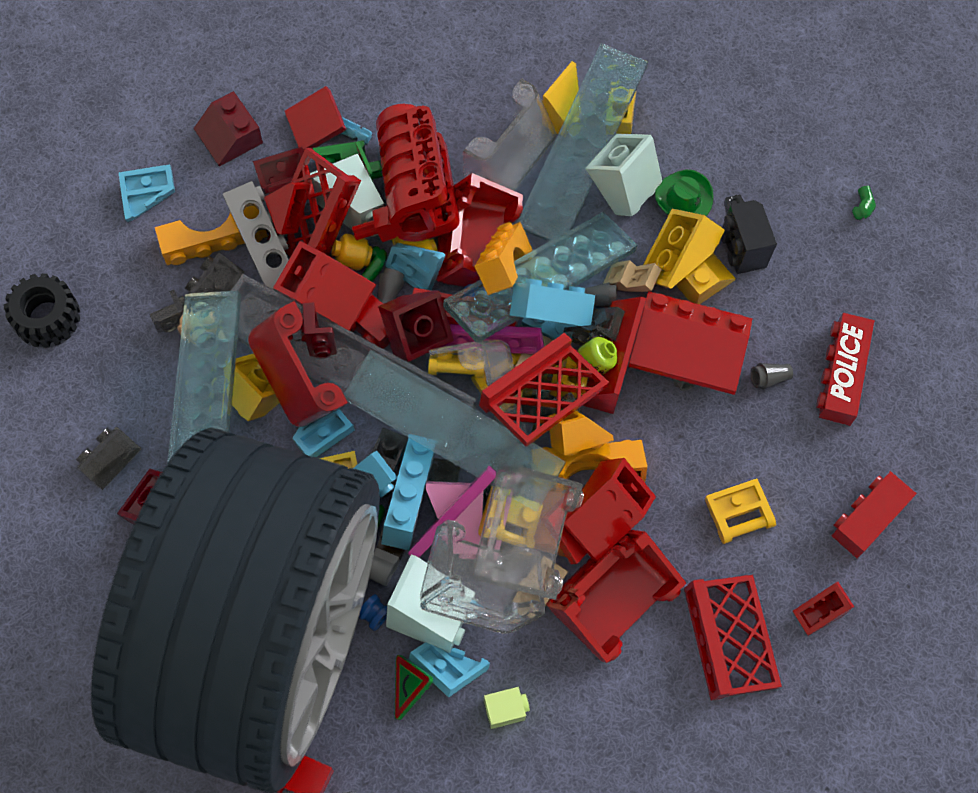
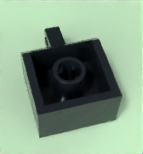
M741 195L726 197L724 201L726 216L724 217L722 227L725 231L721 241L723 244H727L730 266L735 267L737 274L767 268L777 242L763 204L756 200L744 202Z

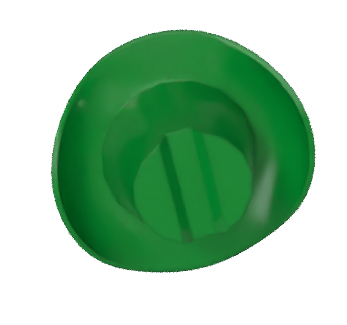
M686 169L677 171L664 178L662 183L656 188L655 198L659 207L666 215H669L671 209L707 216L713 205V189L711 183L703 174L695 170Z

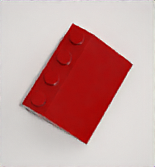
M648 291L628 367L735 395L753 318Z

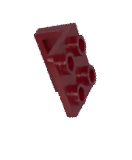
M302 146L252 161L261 189L265 194H271L291 183L304 152Z

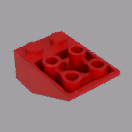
M299 241L273 288L282 296L295 301V303L302 307L303 303L314 302L316 313L319 316L350 332L375 289L376 284L325 253Z
M625 458L600 461L561 523L594 562H598L644 518L656 496Z

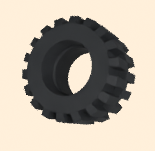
M41 273L40 277L33 274L30 275V279L25 280V278L19 280L21 284L18 286L14 284L11 287L12 294H7L5 298L8 302L4 304L5 316L14 331L25 343L28 344L30 342L34 347H39L41 343L44 348H48L52 342L55 346L61 344L60 339L63 337L65 340L71 337L69 335L70 330L72 332L76 331L77 326L74 322H80V315L78 314L80 307L70 288L63 280L60 281L54 275L50 278L45 273ZM55 303L53 310L48 315L42 318H30L32 311L40 304Z

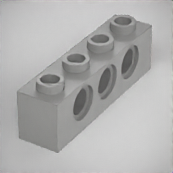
M251 181L223 193V197L265 288L270 293L275 291L273 287L289 261L284 251L289 248L283 235L277 236L269 211L266 212L262 202L265 201V196L260 185L255 187ZM248 206H255L259 210V215L254 219H248L244 216V210ZM266 230L269 232L270 240L264 244L257 242L255 235L258 231ZM271 254H277L281 257L282 263L277 268H271L266 263L267 257Z

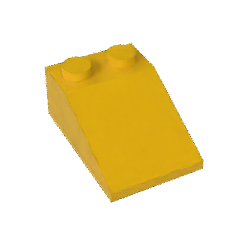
M671 209L643 265L655 263L660 267L661 271L655 284L671 289L713 254L725 230L705 215Z

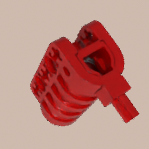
M395 104L384 109L376 120V129L387 206L372 210V221L352 227L355 239L360 240L378 234L382 242L396 237L404 241L417 242L454 231L458 227L460 219L448 150L442 134L436 132V123L430 108L423 105L416 107L411 104ZM443 213H448V220L445 221Z

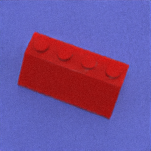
M645 297L612 301L610 310L604 309L600 325L605 326L603 334L597 333L596 337L605 338L615 345L618 357L617 364L602 375L609 381L608 387L582 406L614 414L644 309ZM589 378L586 387H594L597 383L592 378Z

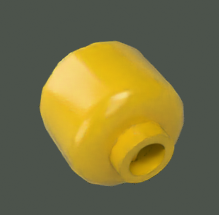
M345 233L339 241L335 240L331 254L335 256L336 261L352 270L359 271L364 266L369 265L372 256V246H369L366 238L356 240L354 235Z

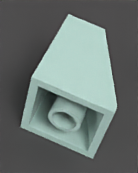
M616 134L585 168L616 215L633 216L640 210L641 205L655 193V189L662 183L654 140L651 135Z
M355 154L334 163L333 165L347 175H354L361 180L343 223L352 229L353 226L372 221V210L384 207V202L359 155ZM328 173L326 178L330 189L333 188L337 177L332 173ZM319 177L311 179L314 193L321 192L322 188ZM324 196L316 197L317 204L324 208Z
M411 554L387 604L386 627L450 653L454 644L460 645L465 633V629L461 627L465 619L471 620L476 608V604L472 603L474 592Z

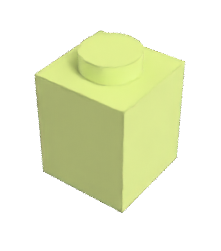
M519 687L484 695V704L491 729L524 721L526 719L525 712L530 711L526 694H520Z

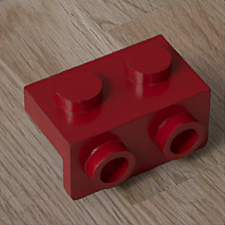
M314 302L303 303V314H301L303 322L300 331L302 342L307 344L309 356L324 359L331 355H336L337 347L333 328H319Z

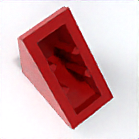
M292 182L264 197L276 232L280 235L298 233L311 183Z
M836 582L793 610V613L809 636L845 616L854 608V605L839 582Z

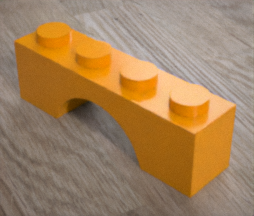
M248 206L244 210V216L248 219H254L259 215V210L255 206ZM231 212L221 226L211 231L200 232L192 230L185 226L181 220L154 227L166 265H180L188 259L195 257L205 258L213 252L232 250L237 245L245 243ZM260 230L255 235L257 242L268 237L266 230Z
M511 222L500 225L475 264L476 271L487 295L513 287L518 278L514 263L528 259L533 250L521 222L513 225Z
M642 440L604 443L600 448L584 449L573 456H565L556 449L549 447L533 449L531 467L535 493L561 491L566 481L573 474L582 470H595L600 461L625 458L645 482L647 462Z

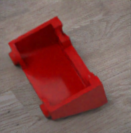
M471 173L454 185L460 223L454 231L439 235L437 251L443 252L445 258L436 280L447 285L465 287L469 284L483 286L475 268L480 254L484 252L486 245L491 241V237L496 233L500 225L507 222L513 223L523 213V194ZM443 213L445 221L448 220V213ZM513 287L504 289V290L499 291V292H508V291L512 290Z
M295 301L281 307L253 328L249 334L248 342L288 420L297 427H304L344 407L348 402L342 390L334 383L327 382L315 388L313 387L290 343L294 339L293 334L300 330L303 322L301 312Z
M630 530L598 562H594L590 558L552 595L546 605L600 661L608 663L621 654L623 642L620 640V637L657 600H667L670 602L676 599L681 593L680 589L686 582L645 531Z

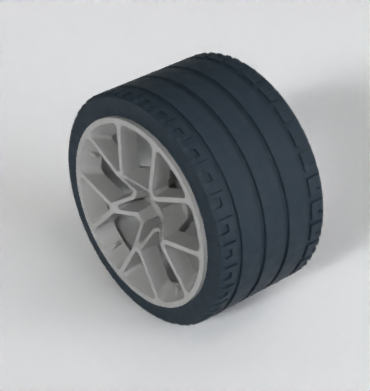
M206 428L190 437L176 451L151 489L129 535L108 594L98 633L91 678V710L93 721L100 737L107 743L131 749L163 761H169L201 773H208L211 776L242 786L248 785L252 789L265 793H275L281 790L297 770L319 729L338 683L358 622L371 571L377 536L380 494L374 475L354 468L348 469L344 465L310 457L306 454L216 428Z

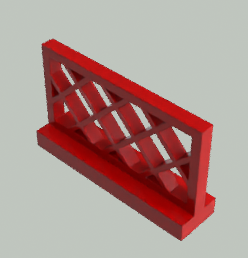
M305 148L291 183L303 181L311 183L307 200L310 202L312 214L305 216L303 211L300 222L302 237L295 239L294 233L287 234L288 241L286 243L289 249L284 251L290 257L297 247L296 242L304 241L307 245L329 255L361 183L359 178L354 175H347L313 149ZM310 159H313L318 172L310 175L308 164ZM328 173H332L337 177L333 188L330 189L326 178ZM319 177L322 191L314 193L311 179ZM323 195L325 206L323 211L319 212L316 197ZM313 218L315 229L313 234L309 235L306 220Z
M565 333L482 390L479 407L486 414L491 411L526 447L608 387L609 381L571 346L572 339ZM570 357L577 364V369L562 368V361ZM545 373L557 374V384L541 382V377ZM561 375L577 376V386L561 384ZM581 377L592 378L597 385L594 387L581 386ZM524 388L537 389V399L521 397V391ZM541 390L557 391V401L541 399ZM561 392L577 393L576 400L574 402L561 401ZM504 403L516 404V414L504 413L499 406ZM520 404L536 406V416L521 415ZM540 406L556 408V415L554 417H541ZM519 423H536V430L527 436L519 428Z
M753 574L704 581V579L693 580L684 587L710 700L782 687ZM736 584H747L749 595L746 600L732 592ZM716 587L725 594L719 604L710 599L707 588ZM728 597L742 606L736 616L723 608ZM745 609L755 615L756 623L753 628L739 620ZM718 613L732 622L726 633L716 625L715 618ZM735 625L749 634L743 645L730 636ZM752 637L762 643L763 651L760 656L746 648ZM726 641L739 650L733 661L723 654L722 647ZM743 653L756 662L750 673L737 665ZM760 665L769 671L772 682L762 683L754 677ZM733 669L746 678L742 687L732 688L729 675Z

